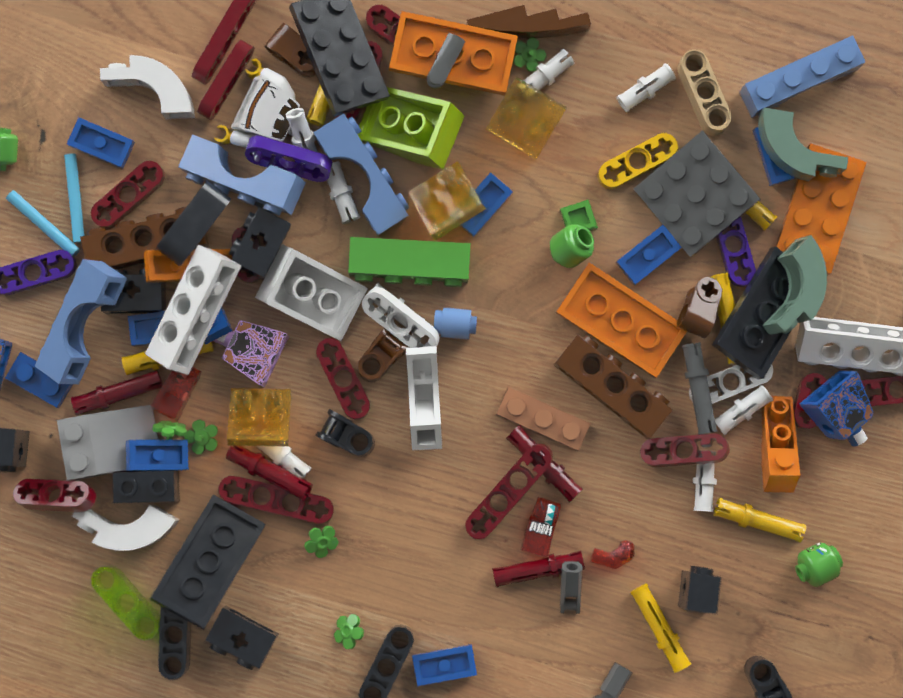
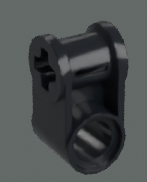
M330 409L328 410L329 417L321 432H317L315 436L360 457L367 456L374 450L375 439L371 433L352 423L353 421ZM359 434L366 435L368 438V446L362 451H357L353 447V439Z
M753 656L746 661L744 672L754 691L755 698H793L772 662L762 656ZM760 664H765L767 667L765 676L759 679L755 678V668Z

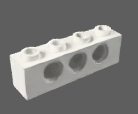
M198 245L145 354L170 370L188 375L241 265L214 250Z
M814 317L810 321L800 322L795 344L799 362H804L808 365H832L839 369L849 367L863 369L867 372H891L895 375L903 376V327ZM827 343H834L831 346H824ZM863 346L862 349L855 350L856 347ZM888 350H894L890 353H884Z

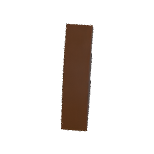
M521 5L468 19L466 25L516 35L518 39L561 37L589 31L591 21L588 12L559 20L556 9L527 16L525 6Z

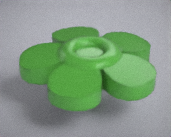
M529 38L526 44L523 41H518L515 52L520 55L515 56L513 62L519 68L526 64L527 71L534 72L537 70L538 62L546 59V51L544 49L536 50L539 46V41L536 38Z
M203 420L194 421L192 424L193 430H188L187 435L184 436L188 443L195 442L192 445V451L195 454H202L205 448L208 451L215 450L218 442L211 437L218 434L217 427L214 424L206 427Z
M159 421V423L154 424L152 427L153 431L161 432V435L166 436L167 440H172L174 434L178 436L187 435L186 425L179 422Z
M325 526L322 532L318 527L311 529L308 534L311 540H308L304 547L308 553L315 552L318 558L325 557L328 554L327 548L333 550L338 545V539L334 537V528Z
M351 614L348 618L340 616L337 620V627L341 630L335 631L334 638L337 643H343L345 649H353L356 645L355 640H361L364 636L363 628L357 627L360 623L358 615Z

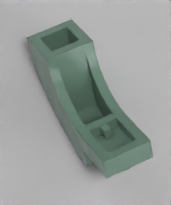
M770 108L762 109L758 118L762 145L771 160L784 172L795 178L810 181L815 177L816 171H819L820 176L837 177V174H841L847 169L848 157L814 152L799 142L793 129L794 112Z
M812 235L796 239L778 257L779 262L786 270L789 290L784 303L763 325L770 335L781 332L786 334L798 323L812 320L823 303L827 287V270L823 254Z

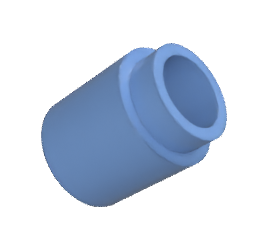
M443 307V310H435L434 328L443 338L469 340L470 334H476L477 316H471L472 310Z

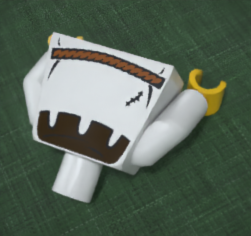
M256 58L251 61L258 69L254 72L245 69L248 77L253 82L230 127L234 131L232 132L231 129L224 125L217 126L218 129L226 131V136L223 139L214 137L215 141L222 145L231 143L232 145L246 148L249 139L253 136H263L283 142L286 134L293 136L286 113L300 107V104L295 100V93L284 76L269 68H263L261 62Z

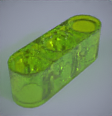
M112 565L96 569L91 577L92 587L133 635L142 640H148L158 635L160 632V614L119 568ZM105 571L110 572L114 577V583L110 588L103 586L101 583V575ZM124 594H128L134 599V607L130 611L125 610L121 606L120 600ZM143 617H149L153 620L154 630L152 633H146L141 629L140 622Z

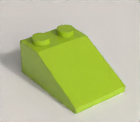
M387 87L390 94L389 98L367 106L359 125L361 132L357 134L363 143L369 142L371 146L418 164L444 170L465 116L449 101Z

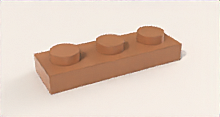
M508 387L496 415L576 451H579L591 424Z

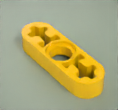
M661 133L605 162L598 171L599 183L606 189H616L658 167L677 152L678 144L676 139L671 134ZM659 141H662L664 144L669 143L671 147L668 149V154L666 155L661 151L653 156L656 162H652L651 155L645 147L648 146L651 152L658 148ZM635 153L643 155L646 160L645 167L642 169L633 168L629 163L631 155ZM623 160L626 171L631 175L626 176V172L623 171L617 175V182H613L612 179L606 180L604 176L607 174V168H610L611 171H616L622 166L619 161Z

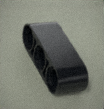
M207 180L155 248L178 266H181L231 201V198Z
M160 606L158 668L164 678L175 680L183 676L190 666L192 624ZM171 626H177L182 630L183 637L180 642H174L169 638L168 631ZM169 657H176L180 660L182 665L180 672L175 673L169 670L167 667Z
M402 624L395 625L389 630L360 688L359 698H366L364 691L371 686L377 687L380 690L381 698H387L414 642L413 632L408 626ZM397 631L405 632L409 637V642L404 647H397L392 642V635ZM382 659H390L395 664V670L391 674H383L378 669V663Z

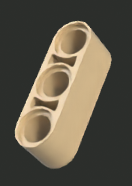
M689 50L678 64L679 77L702 130L711 136L720 135L731 122V112L706 55L700 50ZM686 61H696L700 70L697 72L688 70L685 64ZM699 87H706L711 92V98H701L697 93V89ZM718 114L722 118V126L712 125L709 121V115Z

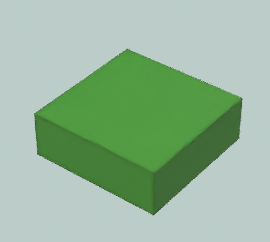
M589 200L560 208L565 227L570 224H577L587 228L589 231L598 228Z

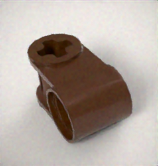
M282 23L264 47L274 57L286 63L303 77L316 75L312 64L305 63L302 66L301 58L308 59L309 56L301 36L290 26Z
M711 277L702 278L698 281L696 287L688 291L677 320L678 328L701 338H707L714 326L716 311L722 295V288L717 280Z
M384 328L358 362L359 375L367 382L378 381L406 352V348L409 347ZM368 360L377 361L380 365L379 372L374 375L366 374L363 370L364 363Z

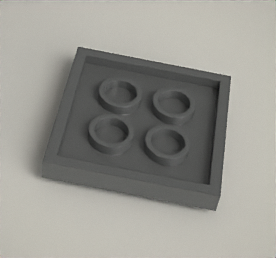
M703 130L634 188L635 192L690 257H693L761 200Z

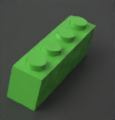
M350 237L348 273L349 276H355V281L373 282L374 277L385 278V283L402 284L403 279L415 280L414 284L430 286L432 281H444V286L462 287V282L468 283L471 243Z

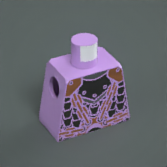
M240 320L235 331L232 330V332L214 340V342L227 347L222 356L223 360L257 384L265 387L289 336L281 331Z

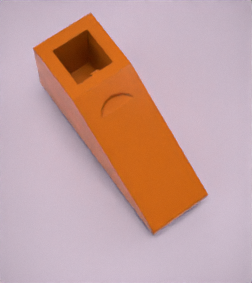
M771 396L773 401L762 407L761 466L764 492L794 493L800 478L793 398L790 396Z

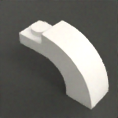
M129 55L130 67H126V64L112 63L108 65V68H100V80L106 87L144 86L157 93L161 103V113L165 119L195 118L193 102L187 89L178 76L161 62L144 56Z
M436 346L406 348L412 450L442 449Z
M149 505L139 519L126 525L114 523L91 509L82 513L74 512L72 517L79 520L77 526L92 534L94 530L98 532L92 543L106 549L120 551L139 549L158 542L170 533L180 520L156 505Z

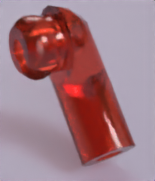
M624 540L612 552L594 548L590 562L617 569L632 561L635 556V546L631 541Z

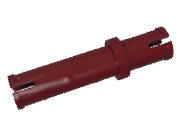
M154 370L106 387L102 385L97 386L96 390L70 397L73 410H75L74 412L78 416L101 407L102 409H107L110 404L159 388L161 389L163 388V383L158 370Z
M520 425L506 437L522 455L532 445L537 444ZM542 450L539 453L532 451L531 454L534 456V459L531 461V464L534 467L539 462L546 464V461L543 459L546 455L545 452ZM552 460L551 465L542 475L546 478L545 482L548 485L551 483L570 503L583 488L564 471L565 467L562 464L559 466Z
M236 442L227 451L226 459L248 470L247 473L253 477L256 475L262 477L275 486L295 495L302 501H305L306 497L311 493L312 483L265 459V455L260 452L256 454Z
M580 550L558 556L549 554L548 558L492 568L496 588L542 577L552 576L557 578L561 574L562 564L565 561L579 562L583 570H585L582 552Z

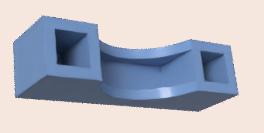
M852 35L746 83L739 93L751 118L758 116L763 108L773 109L808 89L826 82H833L857 71L866 61Z
M343 113L313 132L329 159L352 161L359 165L366 173L370 184V193L367 203L361 211L378 236L409 216L406 210L410 207L401 193L395 195L390 185L394 182L385 168L380 170L374 162L377 155L369 142L366 144L362 143L357 135L361 132V129L354 118L350 117L347 119Z
M193 134L178 166L187 173L186 179L199 185L208 180L226 195L231 191L239 194L237 199L254 206L255 201L264 204V210L280 216L281 212L292 215L306 184L298 175L270 165L261 174L251 178L235 177L229 168L228 152L220 145Z
M83 259L76 271L70 289L64 297V302L52 324L47 340L40 350L35 367L58 384L79 385L91 359L84 345L83 333L85 323L89 315L96 308L102 305L116 304L127 278L103 261Z

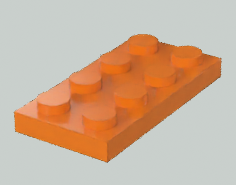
M401 11L389 71L427 79L448 33H452L465 40V43L444 83L503 96L506 95L518 36Z
M810 143L807 149L811 151L848 157L847 169L843 173L837 174V177L820 176L819 171H816L815 177L810 181L797 178L776 247L784 252L796 239L812 235L823 254L827 275H830L867 162Z
M590 262L556 311V314L655 379L687 332L677 327V320Z

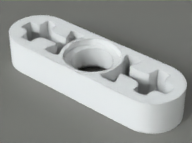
M376 287L364 296L362 300L364 312L409 348L435 347L438 345L440 340L438 331L387 290ZM378 297L382 301L380 305L376 308L372 304L374 303V300ZM390 307H392L393 310L386 317L384 314L388 311ZM394 315H404L408 320V327H398L394 323ZM414 325L418 327L412 335L408 334ZM424 335H427L429 340L424 345L420 340Z
M739 365L708 376V386L715 385L712 379L716 378L717 387L723 394L719 397L718 390L710 393L712 404L768 382L773 375V366H770L763 379L747 378L750 382V385L747 386L745 376L740 371L741 367ZM728 373L735 374L739 379V386L735 390H728L723 385V378ZM689 389V397H690L691 401L693 402V400H692V395H691V389Z

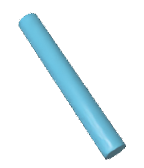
M71 153L64 155L73 243H81L80 237L85 236L78 166L76 154Z
M15 190L7 195L6 199L63 250L69 252L73 257L79 253L80 248Z

